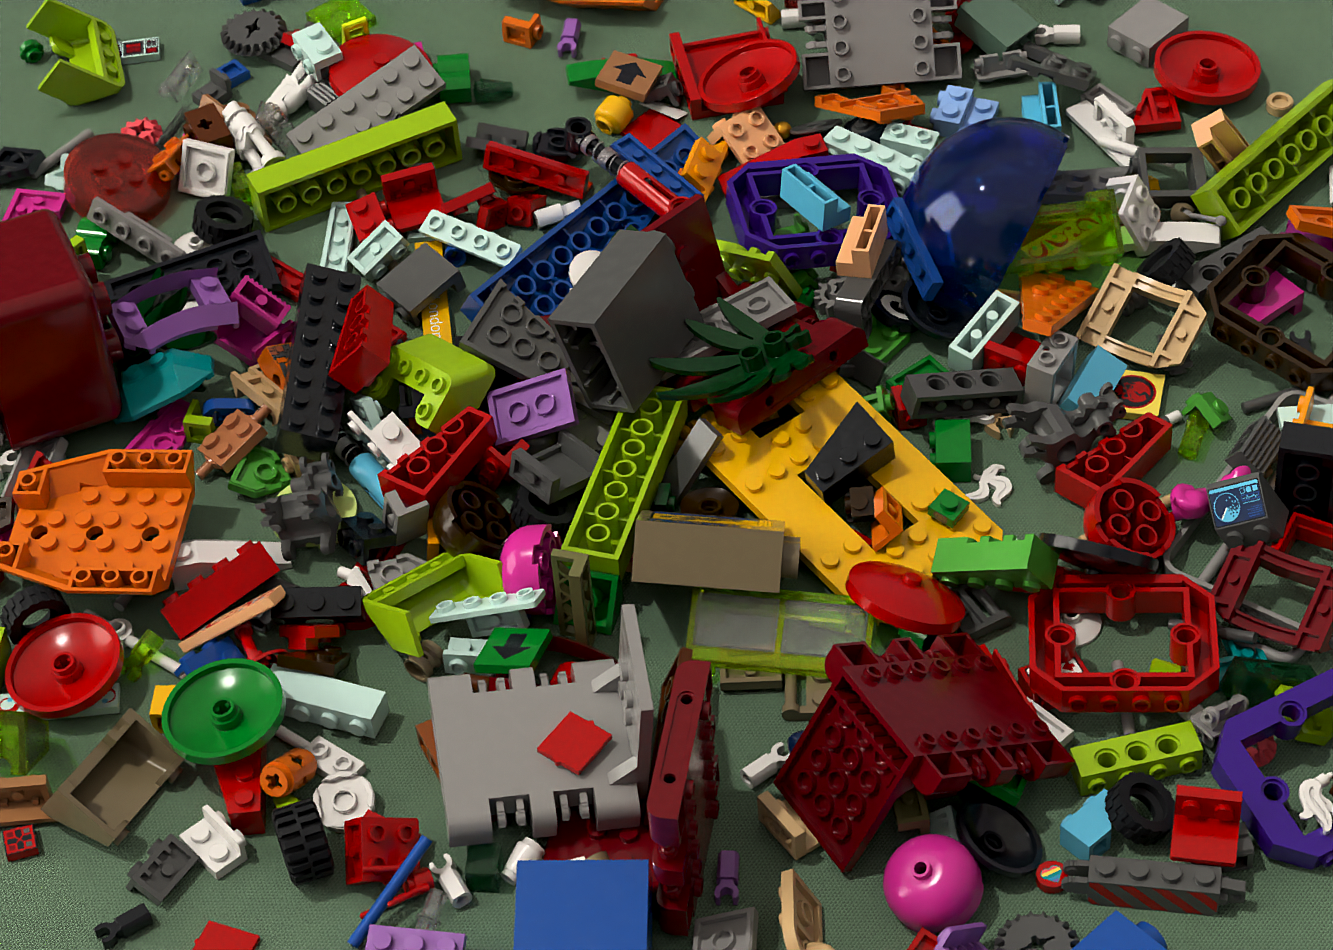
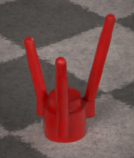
M417 864L402 885L404 893L390 900L387 903V908L400 904L412 897L434 891V879L429 868L423 867L419 869ZM401 865L363 866L361 870L364 873L396 872ZM369 910L360 913L359 917L363 919Z

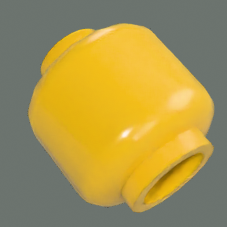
M615 95L607 96L595 111V124L608 135L612 133L620 134L634 117L631 102L621 95L619 97Z

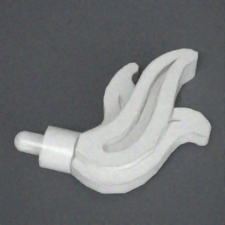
M1329 772L1326 775L1321 773L1316 778L1303 781L1298 793L1303 807V812L1299 814V818L1301 820H1309L1314 817L1323 828L1324 835H1327L1332 827L1333 803L1322 795V789L1330 784L1329 780L1333 777V772Z

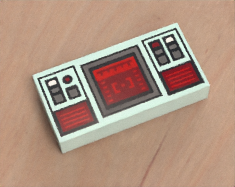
M159 37L117 42L122 65L161 60Z

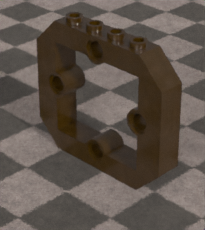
M1300 233L1258 235L1207 286L1204 309L1207 313L1210 334L1221 343H1225L1243 356L1252 359L1268 371L1274 372L1306 392L1308 386L1314 387V392L1333 391V351L1323 360L1286 338L1283 331L1279 328L1266 326L1237 309L1243 302L1257 304L1265 299L1269 276L1281 264L1315 283L1318 295L1323 299L1333 301V252Z

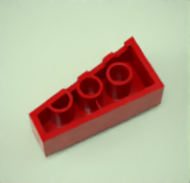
M366 285L350 300L328 376L355 394L364 386L369 387L376 376L390 364L394 303L369 285Z

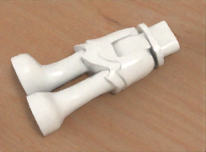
M300 61L291 76L286 74L285 79L282 80L271 97L265 102L266 107L261 111V115L267 120L276 123L280 118L284 119L288 114L297 111L308 99L307 89L319 83L312 74L308 75L302 61ZM329 66L320 69L322 79H327Z
M231 101L222 111V115L225 118L224 122L232 135L237 154H239L243 161L247 160L252 167L251 172L286 160L284 154L279 150H275L263 136L265 135L264 129L244 107H240L237 101Z

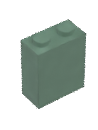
M1012 0L965 1L958 8V16L954 23L960 31L987 54L997 53L999 61H1003L1002 52L1021 49L1025 43L1031 42L1040 25Z

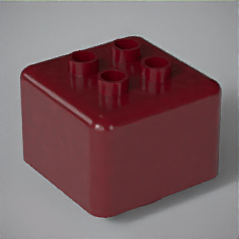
M41 209L0 221V422L13 451L115 420L120 415L122 408L112 363L124 360V354L115 328H110L107 315L113 314L109 294L104 282H98L97 273L89 252L77 255L59 217L49 209Z

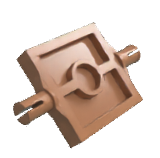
M263 403L253 415H246L239 409L229 414L223 423L213 433L207 435L202 444L197 448L206 461L194 473L202 481L214 468L222 469L228 474L268 434L260 423L272 413L270 408Z

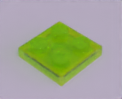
M329 0L306 12L307 21H312L315 24L320 22L328 34L338 43L342 42L341 24L364 16L367 18L368 28L377 24L376 16L358 0Z

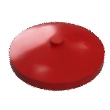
M1188 31L1166 39L1158 47L1155 53L1153 70L1156 79L1162 87L1178 98L1203 105H1225L1238 102L1253 93L1259 83L1261 64L1256 53L1248 45L1232 36L1213 31Z
M368 34L346 41L339 46L343 54V60L329 65L328 76L331 88L340 97L412 47L414 43L404 38L387 34ZM415 44V46L419 49V51L423 54V56L432 66L431 60L427 56V54L419 46Z
M762 39L742 44L718 57L705 69L698 82L699 95L704 105L715 112L736 113L756 108L780 95L793 83L800 70V59L795 48L783 40Z
M881 561L861 562L851 568L845 583L848 595L863 610L881 621L911 632L927 635L950 634L960 628L966 610L962 600L949 587L927 574L906 566Z
M71 613L49 619L28 632L10 654L5 668L7 691L22 711L34 717L57 719L84 711L103 698L116 683L124 663L122 641L112 625L96 615Z

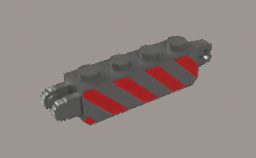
M1090 855V861L1069 859L1063 864V872L1068 874V877L1062 878V889L1070 893L1086 894L1087 901L1092 905L1212 916L1218 913L1219 905L1244 903L1246 881L1231 879L1228 876L1221 875L1222 867Z

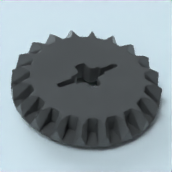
M253 9L251 12H246L244 10L243 14H234L233 19H227V23L222 25V32H220L223 46L233 54L249 57L259 56L275 50L282 44L283 32H287L285 20H282L281 15H275L274 11L266 12L265 9L260 11Z
M1030 910L1024 916L1017 914L1015 919L1012 921L1007 920L1005 926L999 928L994 943V950H1037L1036 948L1031 949L1033 942L1043 945V950H1071L1080 941L1077 938L1076 930L1070 928L1068 921L1062 922L1059 920L1057 914L1052 917L1048 916L1045 911L1041 914H1033Z

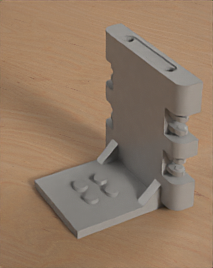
M802 0L797 2L799 22L825 21V25L804 27L805 33L825 32L826 41H810L806 43V49L827 48V53L801 55L804 91L962 79L960 42L933 44V40L953 38V32L941 31L933 33L932 24L949 23L952 21V15L931 16V13L957 10V0Z
M634 604L621 606L618 663L615 665L614 659L571 663L572 683H568L566 671H560L557 675L558 684L549 685L547 674L541 673L539 674L540 686H536L533 667L509 669L508 681L510 689L506 690L503 677L496 678V691L488 692L485 680H477L478 693H473L470 674L427 678V690L449 848L492 843L491 815H496L498 828H506V814L515 813L518 826L526 825L525 812L529 811L533 838L557 836L556 808H560L562 821L570 820V807L579 806L581 818L588 819L590 818L589 805L593 804L597 831L640 827L639 799H646L648 796L654 707ZM570 711L587 721L593 720L596 726L612 734V739L580 775L561 765L556 766L554 761L537 752V747Z

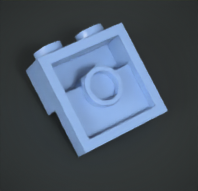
M948 85L945 91L940 90L938 94L937 106L939 107L932 108L930 123L933 124V131L939 132V136L971 142L983 132L989 136L999 111V102L974 97V89Z

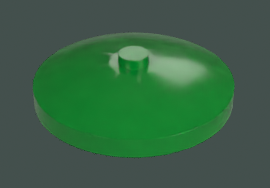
M242 658L214 661L189 673L170 692L162 711L163 732L172 749L179 756L190 762L202 765H221L235 762L256 752L274 736L285 715L286 698L277 676L265 665Z

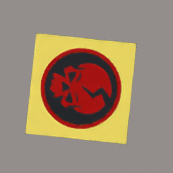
M1125 370L1114 389L1117 397L1123 400V406L1126 409V415L1121 419L1135 420L1147 412L1159 417L1165 374Z

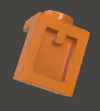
M535 13L530 21L505 16L501 21L503 42L531 49L543 35L544 27L541 25L540 14Z

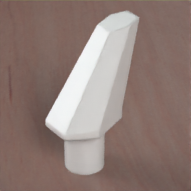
M344 566L338 568L337 577L347 580L348 586H362L366 594L373 591L357 566L353 569Z

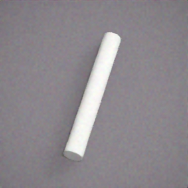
M1101 135L1097 141V146L1134 156L1138 146ZM1157 163L1174 168L1176 163Z

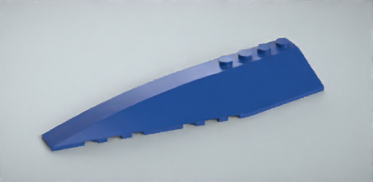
M684 123L652 148L651 151L678 173L680 168H684L692 146L699 137ZM616 177L473 291L460 308V311L472 322L501 279L507 284V289L516 297L519 296L534 315H551L570 292L569 288H573L569 278V267L575 256L588 250L602 252L612 236L620 229L625 230L630 224L638 231H641L648 225L655 212L617 183Z

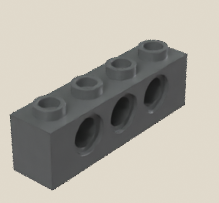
M1261 226L1194 263L1175 283V288L1192 291L1204 308L1207 286L1258 235L1272 233Z
M1012 367L909 374L905 377L900 397L911 420L1008 413L1006 410L1007 404H1021L1025 390Z

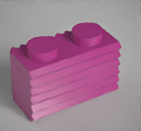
M249 275L243 277L229 297L231 302H237L239 316L267 336L277 329L291 309L290 305H286V301L282 302L281 298H277V295H272V291L268 292L267 288L263 289V285L254 282V279H250Z

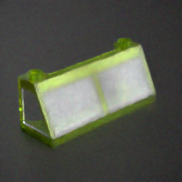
M693 587L686 648L693 650L692 660L711 662L712 676L715 674L716 668L828 678L825 673L824 663L833 644L865 641L875 653L877 618L859 607L850 596L780 590L779 593Z

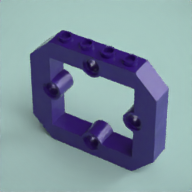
M855 153L750 162L727 181L726 206L739 244L748 251L750 247L758 248L765 255L768 250L774 251L788 270L836 266V259L848 229L838 230L830 228L824 232L818 230L817 232L773 236L776 231L777 205L771 200L761 199L760 197L780 195L783 168L796 163L806 172H810L830 190L858 188L856 216L864 217L868 204L885 205L887 209L893 198L899 197L888 168ZM888 228L886 238L894 240Z
M1333 669L1325 671L1226 720L1219 736L1211 770L1212 776L1221 789L1243 792L1240 818L1246 823L1248 830L1266 857L1309 870H1313L1321 865L1324 868L1333 865V821L1330 832L1327 835L1323 834L1322 827L1303 835L1284 806L1290 795L1287 783L1277 776L1264 777L1246 748L1272 735L1281 740L1294 739L1298 736L1307 718L1333 706ZM1283 716L1290 717L1294 722L1285 720ZM1264 794L1274 796L1276 801L1269 800Z

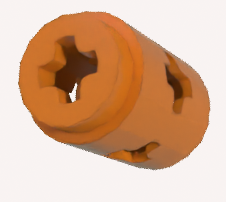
M293 748L263 767L260 775L262 789L266 794L278 798L291 794L314 778L317 770L315 756L306 749ZM296 758L302 760L301 765L296 761ZM277 781L282 785L281 787L276 786Z

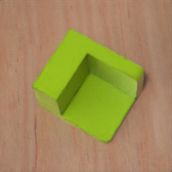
M192 399L182 423L187 438L186 441L202 444L204 438L213 433L219 426H215L213 417L203 416L199 400Z

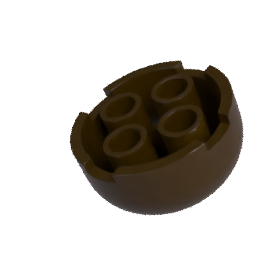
M462 480L458 485L450 486L440 497L433 511V529L437 540L444 550L453 557L459 554L472 553L500 561L504 546L501 544L519 528L512 521V514H509L502 504L497 501L500 496L486 486L472 481Z

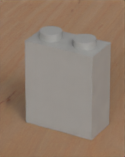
M1141 0L1108 26L1107 46L1149 68L1154 64L1155 53L1158 47L1166 39L1179 33L1188 32L1189 16L1158 0Z

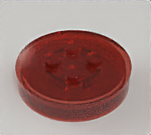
M123 133L101 134L82 141L69 153L64 165L63 190L68 203L80 216L87 217L93 199L98 196L123 213L129 211L145 222L152 220L166 207L171 193L172 180H161L156 170L150 173L147 172L154 163L152 161L153 157L161 152V150L147 140Z

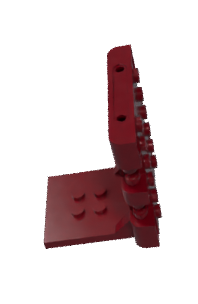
M696 193L641 230L645 232L651 230L666 233L672 240L676 249L675 255L682 272L694 289V299L699 311L717 303V297L725 299L754 284L745 281L737 286L725 271L706 202L702 195ZM793 301L798 313L766 329L768 331L779 330L786 332L797 323L800 325L801 331L809 330L812 343L799 348L797 351L808 355L812 354L815 362L802 370H796L792 367L791 376L775 386L772 383V376L761 388L745 397L733 401L710 404L713 408L717 424L739 435H744L867 348L869 345L864 330L835 317L820 320L817 318L813 308ZM723 350L713 356L735 355L739 353ZM676 374L657 386L674 387V389L717 375L686 376ZM707 398L687 400L688 411L694 413L704 405H708Z
M967 632L937 635L930 649L924 652L918 648L910 637L893 639L885 654L880 656L875 654L865 641L833 644L824 663L825 673L832 684L773 783L840 871L844 873L853 870L896 799L914 786L923 795L961 791L972 779L983 787H993L1008 784L1014 775L1017 774L1027 781L1062 778L1068 774L1076 761L1051 733L1048 725L1040 720L998 670L993 660L982 651Z
M688 660L681 663L676 669L647 800L649 826L644 825L643 822L646 799H639L640 827L597 831L593 804L589 805L590 818L582 819L579 814V806L570 807V820L562 821L560 808H556L557 836L548 837L543 860H571L584 856L586 860L595 853L606 851L610 860H649L653 880V913H658L660 928L665 933L671 935L689 936L692 917H695L698 897H702L703 873L714 819H718L720 802L716 799L720 784L718 755L714 754L716 719L715 715H711L713 680L710 661Z

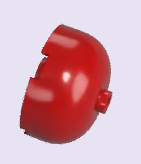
M1121 477L1116 481L1103 485L1091 497L1085 508L1083 528L1087 541L1129 550L1158 559L1173 543L1176 533L1175 518L1173 512L1169 513L1163 502L1158 498L1161 494L1156 489L1143 481Z

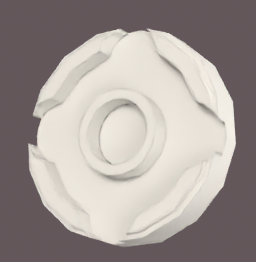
M338 771L326 776L322 780V783L313 794V802L317 806L322 824L326 829L337 833H345L344 821L363 817L368 809L374 812L376 797L370 782L366 778L364 779L353 771Z

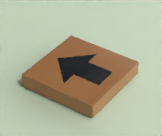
M614 50L598 74L595 86L644 103L662 74L663 66Z

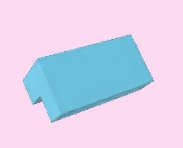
M1052 81L1038 82V95L1021 96V111L1027 153L1061 151L1062 125L1056 84Z
M796 163L782 169L780 197L819 230L824 232L850 220L851 206L810 172H806Z
M1098 345L1083 360L1057 405L1063 410L1073 411L1079 407L1077 401L1082 394L1091 392L1094 397L1099 396L1101 387L1107 382H1111L1114 391L1128 365Z

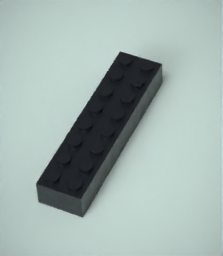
M307 263L300 284L273 451L297 457L306 456L307 459L321 461V454L328 452L329 459L332 460L338 442L346 387L328 376L350 300L360 291L362 276Z

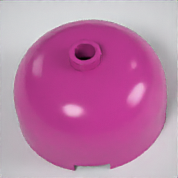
M552 524L527 525L517 529L508 537L501 552L502 585L506 594L517 593L519 590L528 587L533 588V590L542 588L545 590L546 595L538 606L525 609L526 614H555L556 596L551 553L553 548L561 549L562 543L558 531H551Z
M924 834L903 843L890 857L883 876V891L888 906L902 924L917 933L923 927L936 935V932H941L947 927L965 924L977 910L984 890L979 864L970 851L957 840L940 834Z

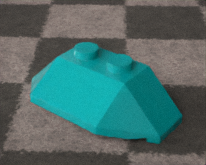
M171 348L165 352L154 354L150 359L140 364L130 366L121 376L118 389L122 408L120 415L113 421L115 424L135 421L184 397L199 387L204 380H209L215 376L214 359L208 355Z

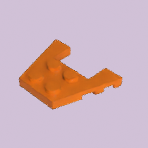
M904 83L881 85V94L848 99L836 93L815 96L814 107L874 120L878 124H890L894 119L913 120L914 116L925 114V103L916 95L911 96V90L905 88Z

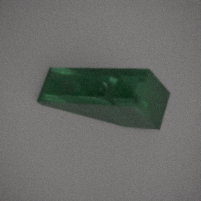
M1234 656L1219 686L1228 701L1232 696L1241 694L1247 697L1249 701L1248 707H1254L1275 697L1274 692L1281 684L1295 687L1317 676V674L1310 665Z

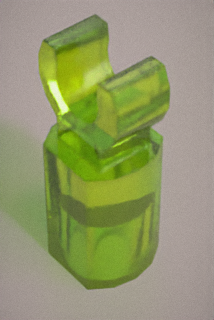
M147 629L130 651L131 655L124 659L121 673L125 674L132 667L127 678L134 683L138 681L142 675L143 666L150 662L165 640L150 629Z

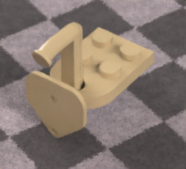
M793 868L781 872V886L778 888V893L782 902V912L779 913V922L782 927L786 949L835 950L832 946L823 943L822 904Z

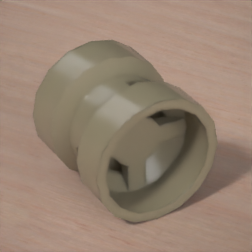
M425 639L421 642L424 656L419 658L409 655L404 661L406 671L420 682H427V678L433 675V669L443 664V650L435 642Z

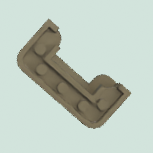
M129 708L75 771L59 786L41 810L50 818L108 847L112 842L118 846L130 832L125 827L166 780L172 783L184 770L179 766L184 758L172 749L168 740L132 708Z

